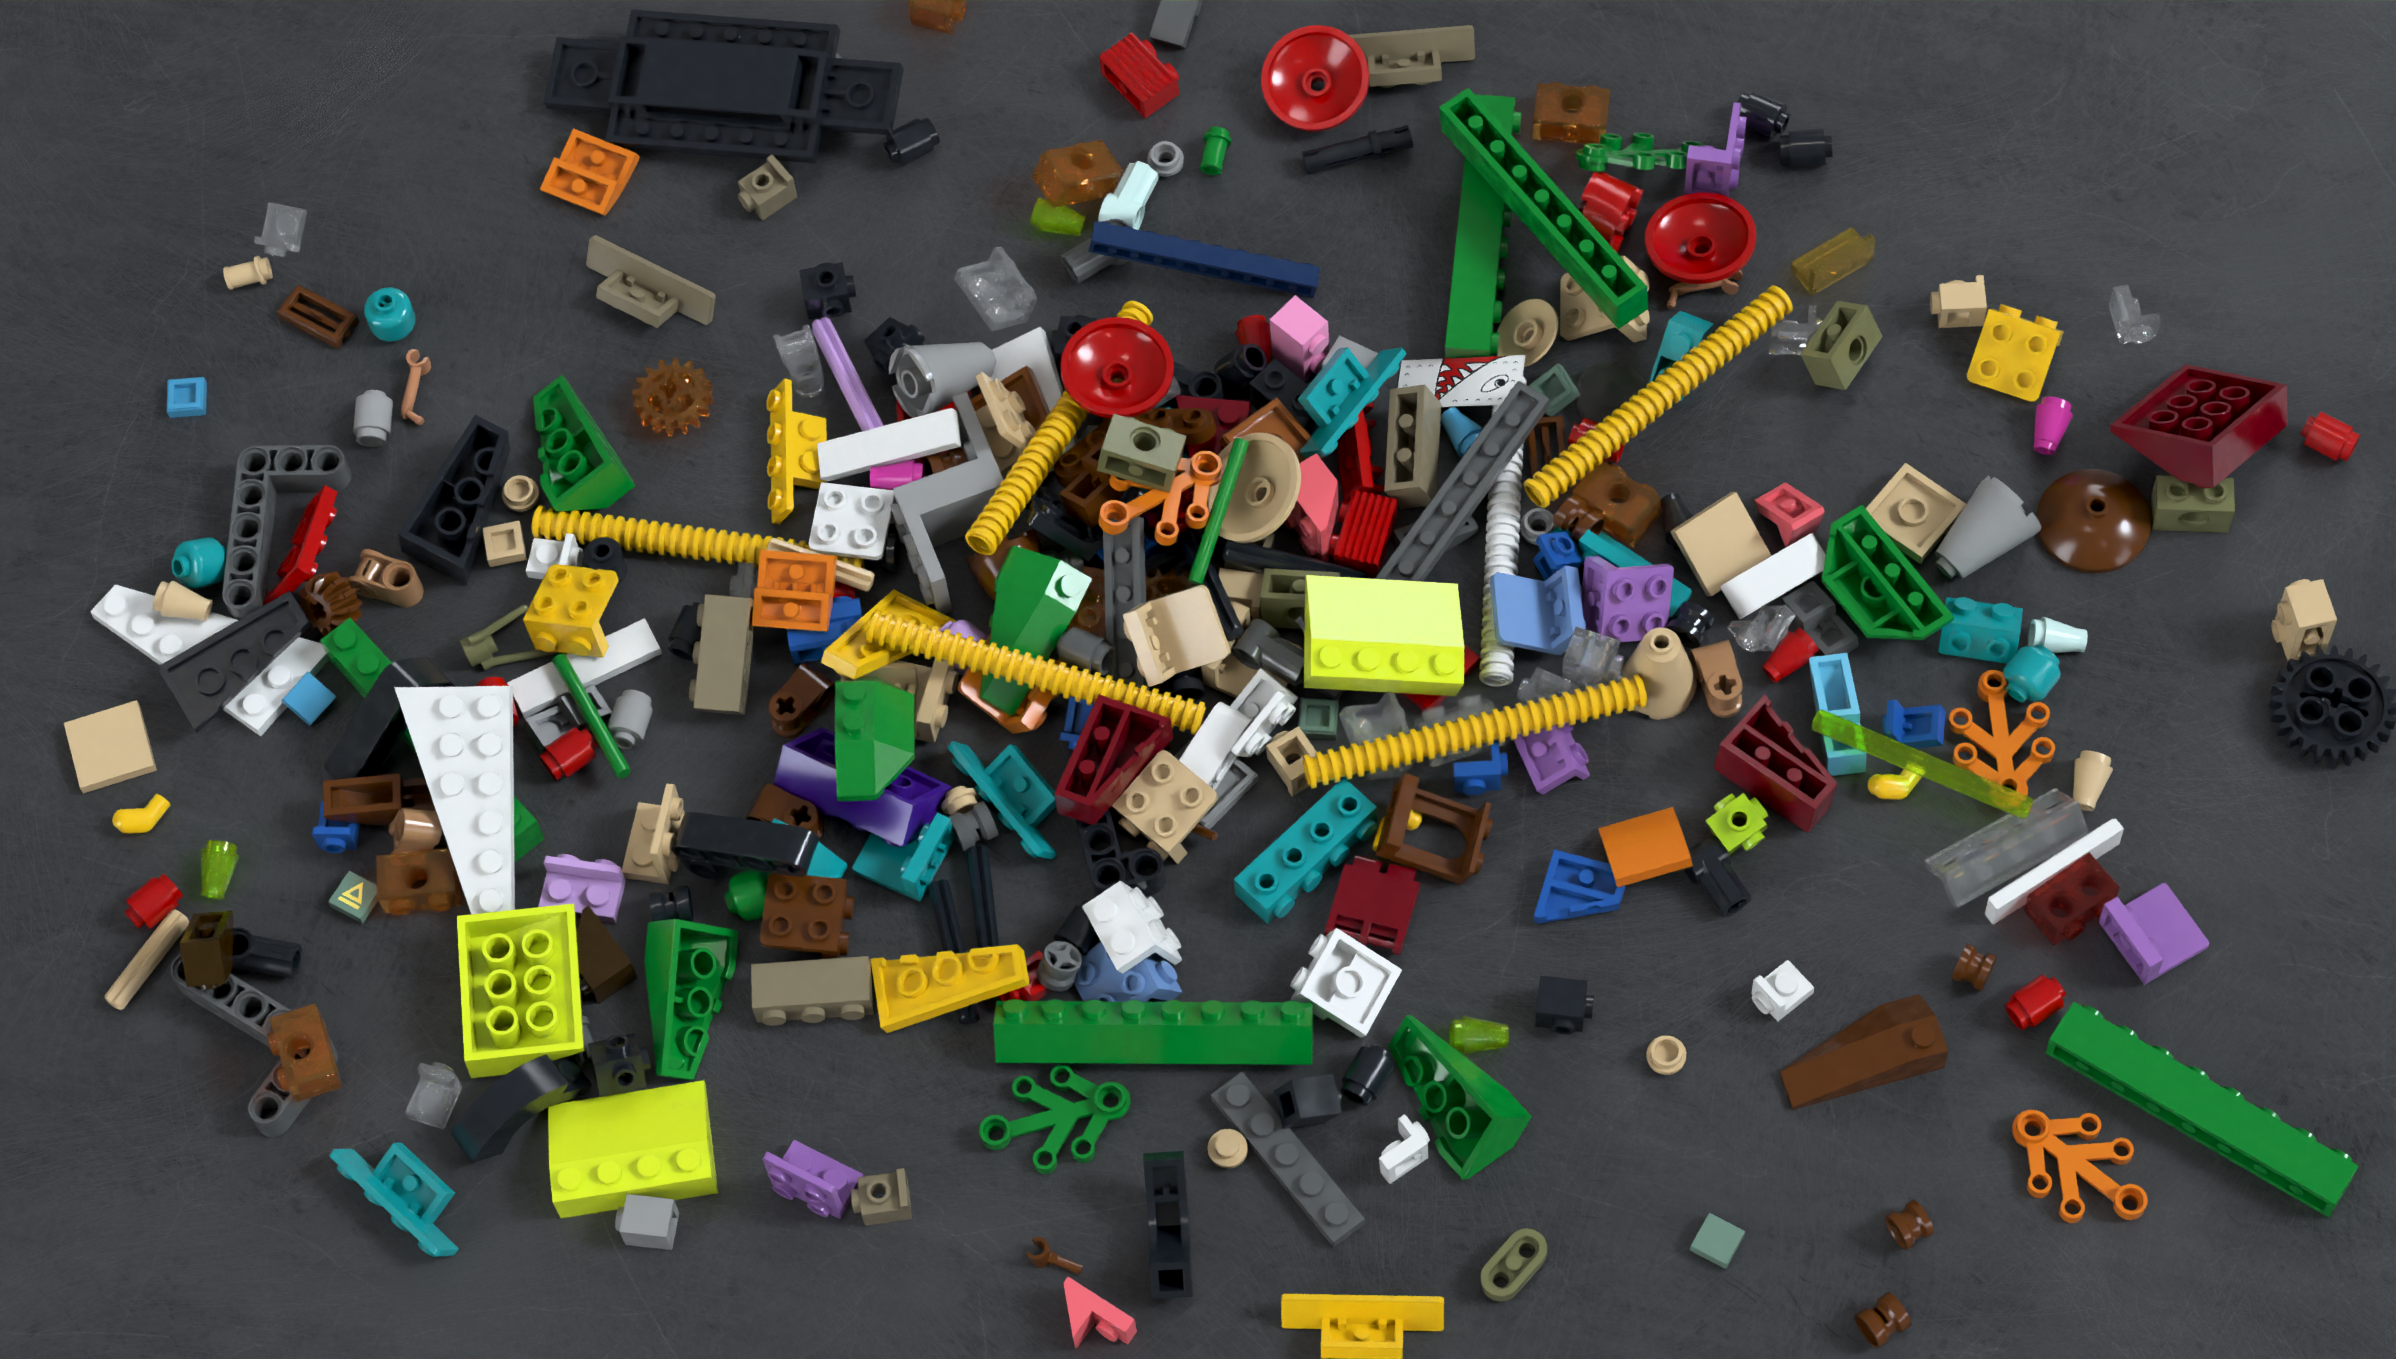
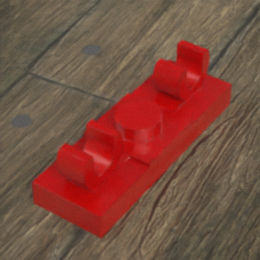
M1372 402L1365 405L1357 415L1359 419L1356 424L1346 430L1337 440L1343 498L1347 502H1350L1352 492L1356 489L1360 492L1365 491L1374 495H1381L1385 490V486L1377 485L1373 482V480H1376L1383 474V469L1378 466H1371L1370 461L1372 442L1368 432L1376 425V420L1367 419L1364 417V414L1367 415L1374 408Z

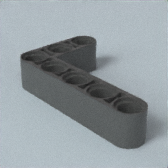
M332 445L251 446L240 453L236 467L222 593L223 601L232 618L240 620L264 606L263 601L266 597L277 492H319L324 485L335 491H340L350 483L352 477L351 470L344 454L338 447ZM263 466L261 470L252 472L255 468ZM300 466L299 469L289 472L291 468ZM331 466H337L332 471H326ZM260 499L256 504L248 505L251 501ZM252 532H257L251 538H245L246 535ZM253 565L248 571L241 572L244 567ZM243 599H250L243 605H237Z
M178 955L171 964L170 972L177 986L186 997L283 1055L248 1104V1112L263 1135L277 1137L284 1134L336 1065L338 1053L329 1035L322 1028L232 974L229 975L226 984H222L214 989H201L199 986L187 987L182 955ZM225 989L231 990L225 998L215 999L219 992ZM255 1008H262L261 1012L257 1016L253 1018H247V1015L251 1010ZM293 1027L288 1035L284 1037L277 1036L283 1028ZM325 1046L320 1054L315 1056L309 1055L314 1047ZM301 1077L300 1082L296 1086L285 1087L291 1078ZM272 1108L278 1109L272 1118L262 1119L263 1114L267 1110Z

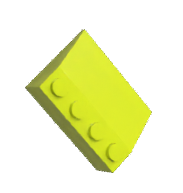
M1306 575L1304 688L1456 696L1464 685V639L1458 584Z
M574 903L457 916L464 1061L470 1077L506 1075L517 1067L546 1054L551 1061L583 1052L584 1040Z
M704 1080L559 1103L548 1107L551 1191L553 1204L560 1218L617 1210L619 1207H624L627 1194L679 1200L718 1193Z

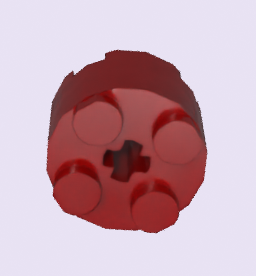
M1597 171L1593 173L1580 198L1582 202L1578 210L1617 254L1624 240L1622 235L1625 229L1628 231L1631 229L1638 211L1636 208L1640 203L1644 190L1607 173Z

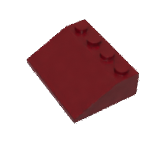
M2185 364L2110 425V432L2178 480L2194 483L2195 486L2200 488H2214L2288 425L2287 384Z

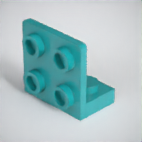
M937 813L931 824L926 823L919 838L903 847L889 845L883 841L882 837L871 833L852 866L853 872L920 902L956 838L951 818Z

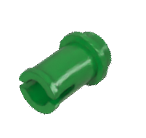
M1210 127L1208 132L1203 135L1205 147L1199 170L1207 175L1218 176L1222 173L1226 149L1232 143V139L1229 137L1230 133L1225 128Z

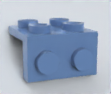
M1565 565L1546 581L1500 572L1490 577L1495 638L1500 644L1562 655L1585 637L1586 622L1583 618L1582 587L1579 582L1578 568Z
M1102 942L1088 951L1086 956H1082V963L1074 980V985L1083 1001L1126 1002L1129 1000H1139L1147 1002L1151 998L1169 1001L1174 1000L1182 993L1176 981L1178 977L1175 969L1156 952L1122 974L1115 968Z

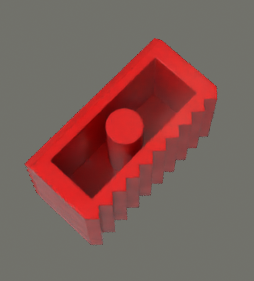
M1129 33L1122 41H1118L1116 45H1112L1105 53L1100 54L1099 61L1102 75L1124 96L1125 100H1128L1134 109H1137L1143 118L1146 119L1179 95V75L1170 63L1166 62L1164 65L1157 58L1154 47L1148 40L1140 41L1133 33Z
M1357 489L1353 490L1350 502L1343 501L1340 508L1338 523L1343 524L1340 534L1333 533L1330 541L1328 555L1333 556L1334 564L1362 570L1367 573V577H1377L1381 571L1397 518V500L1387 496L1382 497L1379 494L1374 495L1365 491L1360 492Z

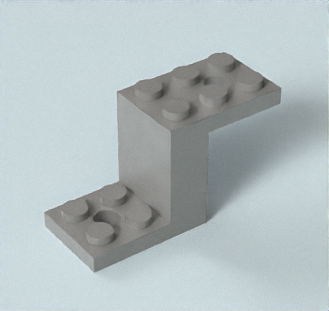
M967 392L953 396V402L958 414L961 447L958 448L964 450L968 462L894 488L893 492L896 503L890 505L898 537L901 543H905L909 564L913 573L918 575L921 583L919 587L927 606L933 604L935 610L942 614L952 612L946 578L933 547L965 536L1003 481Z

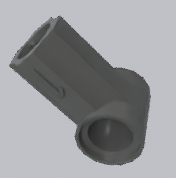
M1120 219L1105 221L1121 227L1128 226L1126 222ZM1091 238L1061 255V262L1068 275L1078 284L1109 265H1122L1129 260L1088 252Z
M1253 619L1231 650L1236 659L1251 669L1259 670L1262 667L1295 687L1300 683L1302 684L1304 681V651L1283 640L1278 631L1267 622Z

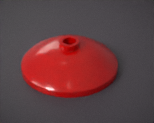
M1322 25L1305 26L1283 36L1269 51L1261 74L1263 95L1274 115L1295 129L1310 132L1329 130L1349 120L1363 104L1370 82L1369 66L1357 42L1339 29ZM1318 81L1325 83L1324 88L1319 91L1312 89L1313 84Z
M1691 193L1670 200L1654 213L1646 228L1645 246L1652 264L1667 277L1689 284L1713 283L1732 276L1747 264L1756 246V227L1750 213L1737 201L1716 193Z
M1110 317L1087 324L1071 337L1064 348L1061 358L1062 382L1069 396L1084 410L1105 418L1112 419L1113 414L1134 417L1151 410L1165 397L1173 380L1174 361L1170 347L1165 339L1149 325L1131 318ZM1120 378L1123 382L1113 383L1111 380Z

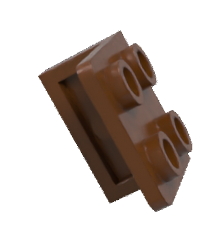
M770 874L760 932L761 944L768 948L822 953V959L841 958V955L848 956L850 933L844 932L846 919H853L855 897L848 896L847 879L809 875L795 877Z

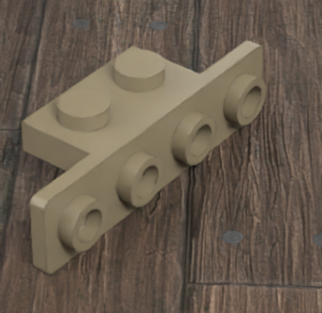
M1472 25L1349 35L1357 42L1366 57L1370 73V87L1391 88L1399 84L1411 83L1427 85L1432 82L1442 81V62L1475 59L1474 28Z
M597 235L589 239L586 265L588 268L608 277L597 286V299L656 328L677 311L704 325L712 322L716 295L713 292Z

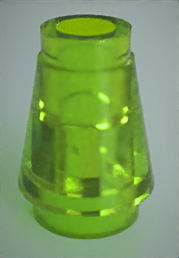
M1049 196L1047 199L1038 197L1029 224L1036 226L1037 231L1080 237L1086 216L1080 215L1078 212Z
M220 840L207 841L206 848L201 850L202 896L224 899L225 892L240 857L236 854L237 845Z
M1461 1015L1460 1019H1451L1449 1030L1450 1046L1460 1051L1461 1054L1507 1048L1509 1042L1508 1024H1500Z

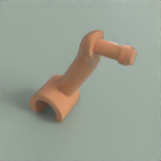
M1741 269L1732 276L1713 283L1689 284L1680 282L1672 285L1669 288L1671 295L1666 304L1667 308L1674 309L1678 296L1694 291L1721 286L1725 293L1729 295L1736 294L1739 289L1738 284L1728 279L1742 280L1743 274Z
M411 349L406 354L410 373L403 396L401 416L402 419L409 418L415 424L422 425L424 423L423 417L418 416L412 410L420 376L426 375L430 371L431 362L429 357H425L421 362L415 363L419 360L420 354L417 349Z

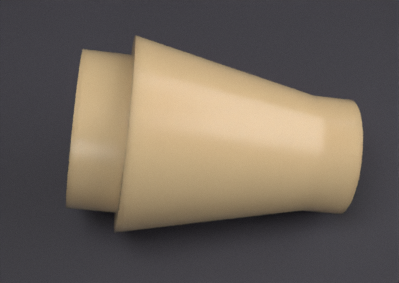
M173 580L170 583L162 581L154 597L153 610L161 612V616L197 619L206 622L209 618L213 601L200 596Z
M2085 750L2081 751L2080 757L2075 759L2074 788L2071 803L2073 807L2084 811H2094L2096 802L2113 771L2112 767H2110L2111 758L2109 756Z

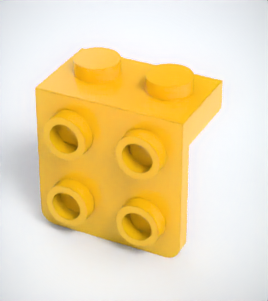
M2000 304L1999 310H1988L1967 378L1972 383L2027 401H2036L2040 396L2056 346L2060 345L2064 331L2056 329L2058 322L2036 315L2033 322L2020 317L2022 310Z
M559 564L550 566L523 618L535 649L544 652L575 654L582 657L604 658L609 645L599 620L619 581L616 572Z

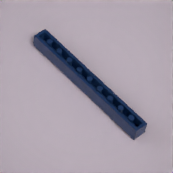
M1105 221L1094 222L1088 251L1311 298L1314 297L1320 272V267L1310 263L1302 264L1292 262L1286 258H1272L1266 254L1248 253L1242 249L1233 250L1224 248L1221 245L1204 244L1198 240L1180 239L1174 235L1165 236L1153 231L1136 230L1130 226L1112 225Z

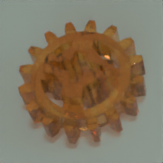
M674 358L670 366H666L663 360H659V369L657 370L649 366L646 367L648 377H637L636 382L639 389L632 390L635 402L633 406L636 415H640L642 425L645 427L651 424L653 432L656 434L662 428H666L668 436L671 437L677 428H680L684 435L687 434V425L689 424L699 428L701 425L698 417H709L710 412L707 405L714 404L710 379H706L704 370L702 368L695 370L693 362L690 360L684 366H680L678 358Z

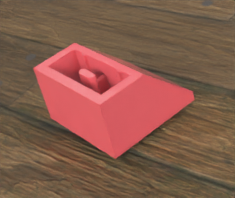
M1316 453L1299 463L1301 469L1299 495L1294 508L1283 523L1289 530L1292 528L1296 530L1300 536L1299 542L1309 557L1315 556L1317 560L1329 562V545L1333 533L1336 532L1339 518L1338 481Z

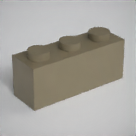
M1425 384L1390 389L1384 491L1390 498L1397 500V505L1400 509L1428 506L1437 494L1441 403Z
M705 594L704 604L700 603L698 606L697 625L702 626L701 639L695 642L693 649V663L698 664L697 678L692 679L690 682L689 700L694 702V709L700 712L734 715L746 714L754 626H752L754 600L751 598Z
M869 956L751 964L752 1010L757 1023L763 1022L766 1025L777 1026L784 1024L786 1020L801 1019L808 1023H818L829 1017L858 1020L863 1018L864 1015L874 1014L873 973Z

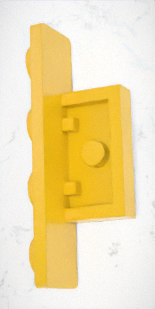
M783 379L775 389L769 392L766 403L767 410L770 411L767 442L771 444V457L767 466V474L771 477L768 508L771 510L772 523L778 525L793 511V485L820 490L821 482L827 483L820 477L817 443L827 441L826 418L792 411V380Z
M1282 1294V1327L1287 1329H1321V1358L1403 1359V1331L1444 1330V1298L1441 1296Z

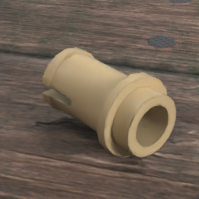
M255 256L254 261L223 268L224 278L230 290L257 282L264 285L268 279L273 278L271 265L267 257L261 259L260 256Z

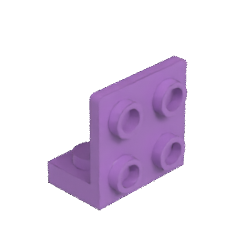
M1733 103L1726 150L1716 149L1707 145L1700 147L1689 146L1684 195L1707 192L1729 197V190L1737 189L1747 117L1740 116L1741 103Z
M1599 556L1585 557L1581 596L1583 618L1586 622L1585 635L1599 644L1641 641L1650 630L1666 628L1669 618L1674 573L1673 566L1658 564L1617 568Z
M2166 883L2160 884L2126 905H2123L2118 896L2104 904L2099 923L2144 985L2201 953L2209 946L2208 939Z
M793 1140L783 1159L769 1152H766L762 1158L767 1175L773 1185L772 1189L777 1194L789 1200L797 1197L807 1202V1207L822 1217H828L831 1214L841 1219L852 1201L851 1190L858 1189L857 1178L863 1177L862 1173L796 1140Z

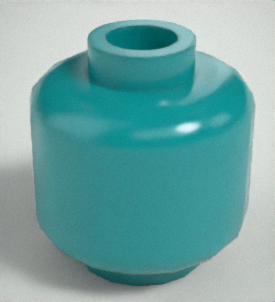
M393 287L381 288L367 298L364 305V315L369 328L377 338L387 342L399 341L413 330L415 312L408 296L400 289Z
M211 537L184 541L175 550L171 561L172 572L187 588L197 589L216 585L224 579L227 549Z
M2036 644L2034 647H2021L2003 669V675L2008 683L2006 687L2007 693L2022 703L2025 700L2032 702L2042 701L2060 679L2059 659L2042 645Z

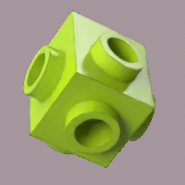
M1732 793L1714 806L1717 812L1705 820L1707 828L1721 841L1730 856L1742 846L1745 851L1750 850L1765 838L1762 832L1767 829V824L1763 819L1768 817V814L1756 797L1749 800L1743 793L1736 798ZM1736 818H1742L1746 821V824L1742 827H1737L1732 822Z

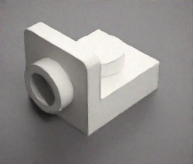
M566 533L564 541L534 538L526 568L528 578L543 579L548 568L554 564L581 567L583 549L579 548L575 535Z
M1787 960L1765 978L1761 975L1753 980L1751 994L1757 1008L1766 1015L1770 1013L1778 1022L1814 993V987Z
M1405 1114L1398 1118V1130L1405 1141H1394L1383 1150L1382 1156L1379 1157L1380 1173L1389 1184L1428 1159V1142L1430 1141L1428 1134L1419 1122L1416 1121L1412 1124Z

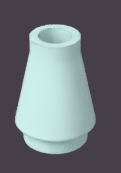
M2042 617L2041 620L2033 619L2028 631V646L2042 645L2052 653L2084 652L2087 645V630L2078 629L2046 617Z

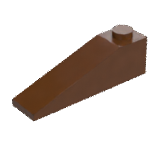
M1920 994L1881 1004L1781 1070L1780 1076L1791 1108L1794 1110L1945 1068L1949 1050L1936 1015Z

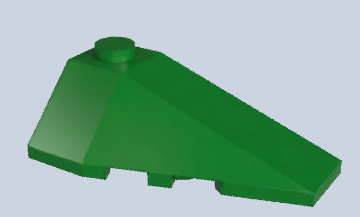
M563 375L559 376L533 397L536 430L540 433L541 448L538 449V459L543 465L540 484L556 511L605 509L636 486L624 464Z
M1011 546L995 579L994 592L996 593L994 613L990 615L989 627L991 628L989 645L991 642L997 643L998 648H1002L1005 645L1009 647L1008 651L1013 652L1014 649H1019L1022 655L1029 652L1033 658H1037L1040 655L1043 656V661H1047L1059 638L1075 615L1092 578L1062 560L1018 546ZM989 673L988 676L982 675L979 698L1009 716H1014L1030 689L1029 684L1024 683L1023 686L1017 685L1016 680H1012L1009 683L1005 681L1006 677L1002 676L1000 679H995L992 673Z
M679 919L648 922L644 962L656 1073L658 1076L694 1080L709 1040L707 1031L713 1015L719 1014L723 1003L720 1001L721 994L726 982L731 981L735 971L738 930Z
M1406 1015L1388 1047L1406 1085L1413 1087L1422 1105L1418 1110L1423 1120L1430 1122L1438 1138L1434 1143L1439 1154L1463 1180L1469 1179L1513 1148L1532 1116L1507 1089L1415 1017Z

